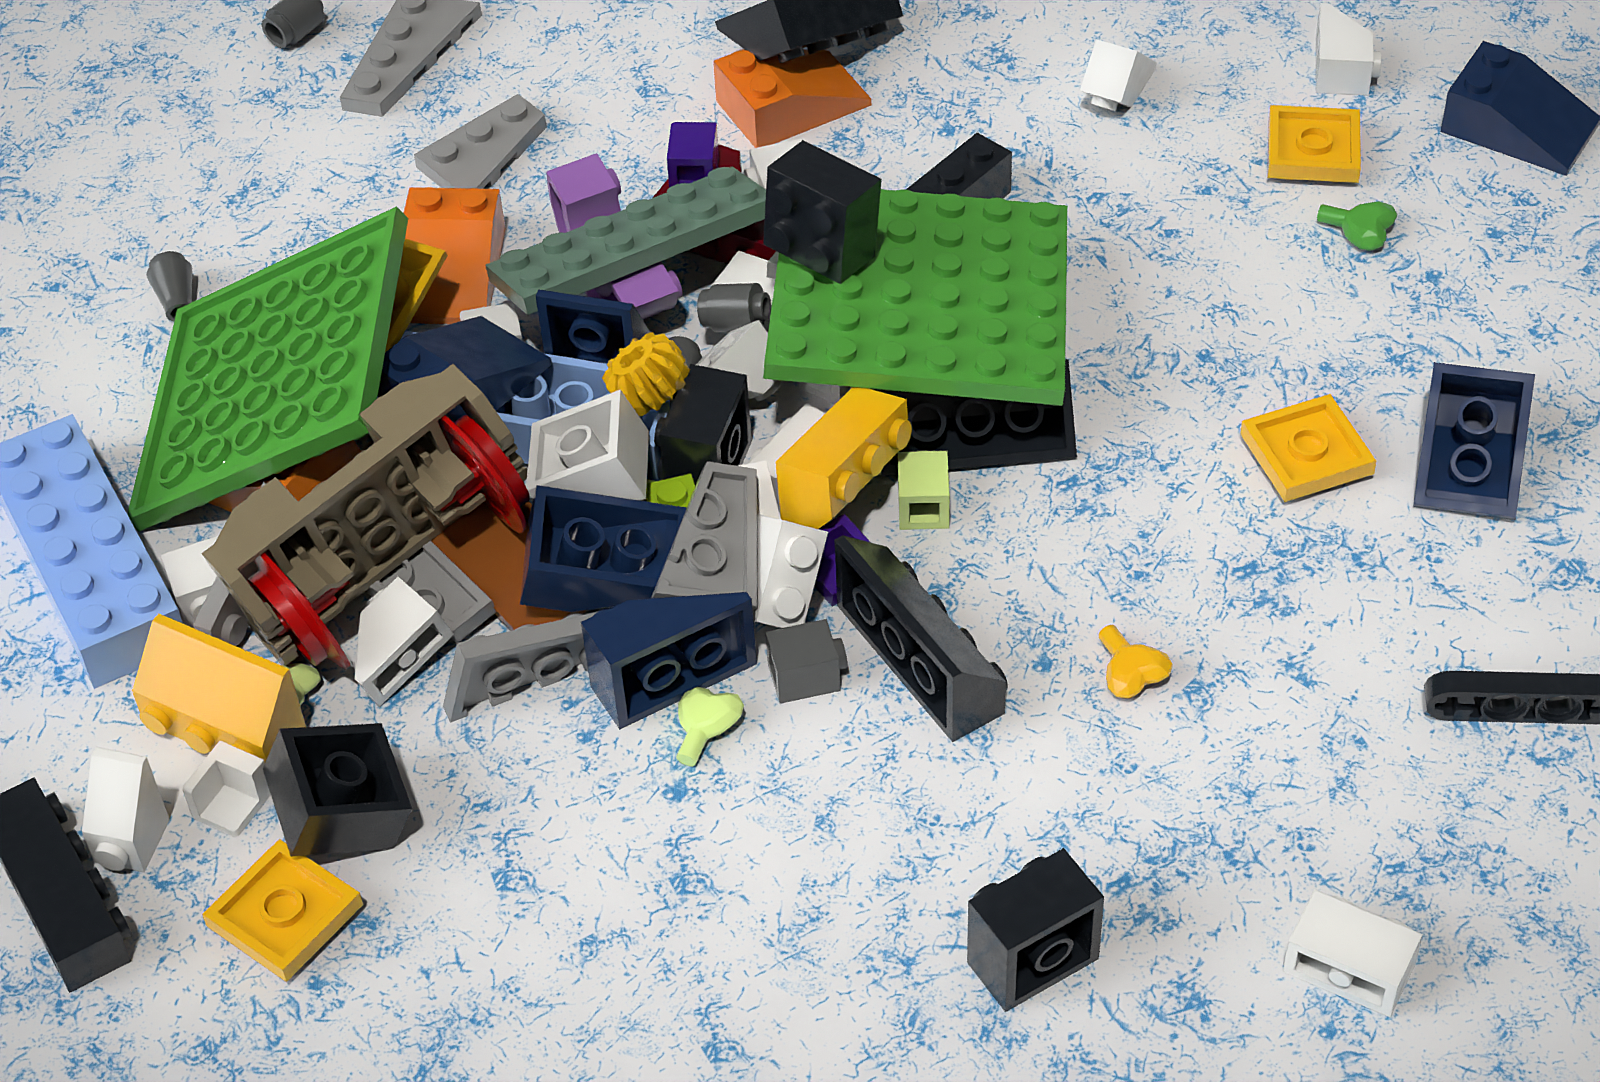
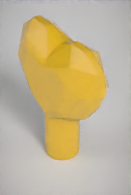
M1107 625L1099 632V639L1112 655L1107 665L1106 680L1108 689L1116 697L1131 698L1140 693L1145 685L1158 683L1169 677L1173 665L1166 653L1142 644L1130 645L1115 625Z

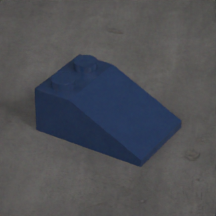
M1482 41L1448 90L1440 132L1567 176L1600 125V116L1525 54L1507 49L1502 45Z
M539 289L536 294L545 354L607 364L609 360L615 358L620 353L619 348H625L630 345L633 338L640 340L645 334L650 333L632 303Z
M478 316L405 336L386 351L377 396L379 398L402 382L441 373L454 364L483 392L495 411H497L549 368L552 362L549 356L483 316ZM460 404L445 414L453 422L462 415H467Z
M1434 362L1413 507L1516 520L1535 374Z
M536 485L527 526L520 605L575 612L613 607L627 600L650 599L687 508Z
M747 592L627 600L610 609H603L581 622L590 686L619 730L679 702L684 693L693 688H708L757 664L752 598Z

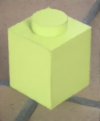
M947 451L898 452L899 530L949 529L950 494Z

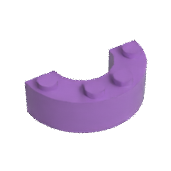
M597 153L546 171L550 202L559 232L566 233L584 226L585 222L593 217L609 216L621 211L618 195L621 194V185L618 176L612 168L606 169ZM660 261L586 291L585 294L587 297L632 303L644 320L674 308L678 298L682 297V287L675 272L672 270L667 272Z

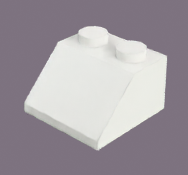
M621 390L532 423L526 488L531 498H534L536 485L639 501L646 499L649 430Z

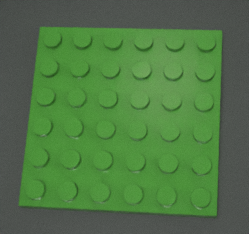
M881 189L875 257L842 284L779 253L763 379L1062 406L1065 392L1068 206L1055 205L1049 202L1032 203L1009 201L1002 198L987 199L964 197L956 194L919 193L905 189Z
M397 206L177 309L127 513L135 529L141 531L160 522H166L176 515L197 506H204L211 500L232 491L241 490L253 482L272 474L281 473L288 467L309 458L318 457L330 449L351 440L360 439L369 433L359 414L377 399L408 224V217Z

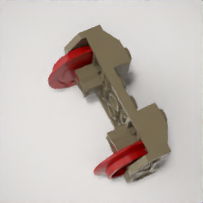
M454 364L441 373L402 382L385 395L377 398L372 405L359 414L374 441L372 446L357 454L351 462L326 481L316 485L310 493L299 501L276 477L263 487L252 492L246 500L232 510L216 542L201 553L248 619L247 624L255 636L281 665H287L299 656L296 652L298 649L314 666L328 658L344 670L348 669L350 662L325 624L342 612L345 606L369 589L372 584L382 579L405 559L417 552L464 514H469L481 503L484 502L514 531L522 533L527 529V523L521 507L530 501L529 492L524 484V481L527 479L528 469L523 465L524 461L520 455L515 452L518 448L514 443L510 430L483 392ZM460 404L467 415H462L453 422L445 414ZM254 560L258 571L246 581L239 571Z

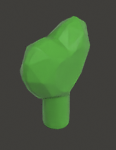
M1380 201L1359 204L1351 210L1322 204L1317 214L1318 222L1342 227L1345 237L1352 244L1360 249L1371 251L1384 245L1387 239L1386 229L1393 225L1397 218L1394 207Z

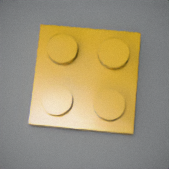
M1270 105L1268 123V178L1359 183L1361 171L1360 109Z
M1331 394L1242 421L1240 432L1242 438L1284 502L1375 473L1376 459Z
M279 839L202 916L208 928L287 982L363 906L360 892L308 857H291L287 844Z

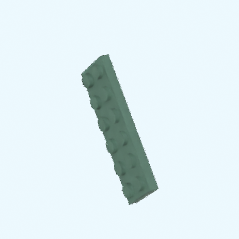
M734 167L717 168L710 171L707 177L692 183L676 184L670 187L667 193L649 200L633 201L622 211L609 216L593 217L587 220L584 226L569 232L550 234L541 243L524 250H510L502 254L500 259L485 265L488 278L527 315L538 311L536 303L538 289L579 295L765 219L766 189Z

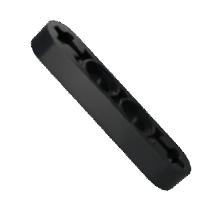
M1442 671L1433 674L1424 684L1427 712L1431 717L1438 720L1600 725V674ZM1501 695L1514 696L1508 699H1493L1494 697ZM1558 696L1568 697L1562 700H1547Z

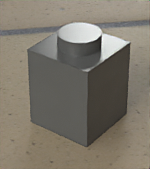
M827 619L765 632L768 667L779 704L841 691L840 669L848 667L847 656L842 638H832Z

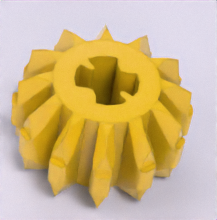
M653 332L645 334L640 340L633 338L627 347L619 348L620 353L608 361L607 366L609 369L605 371L602 377L609 393L621 390L636 413L641 417L646 415L652 408L656 411L660 410L662 404L667 400H673L674 393L685 386L684 379L687 377L690 369L686 364V359L681 354L682 351L673 340H669L665 334L655 335Z

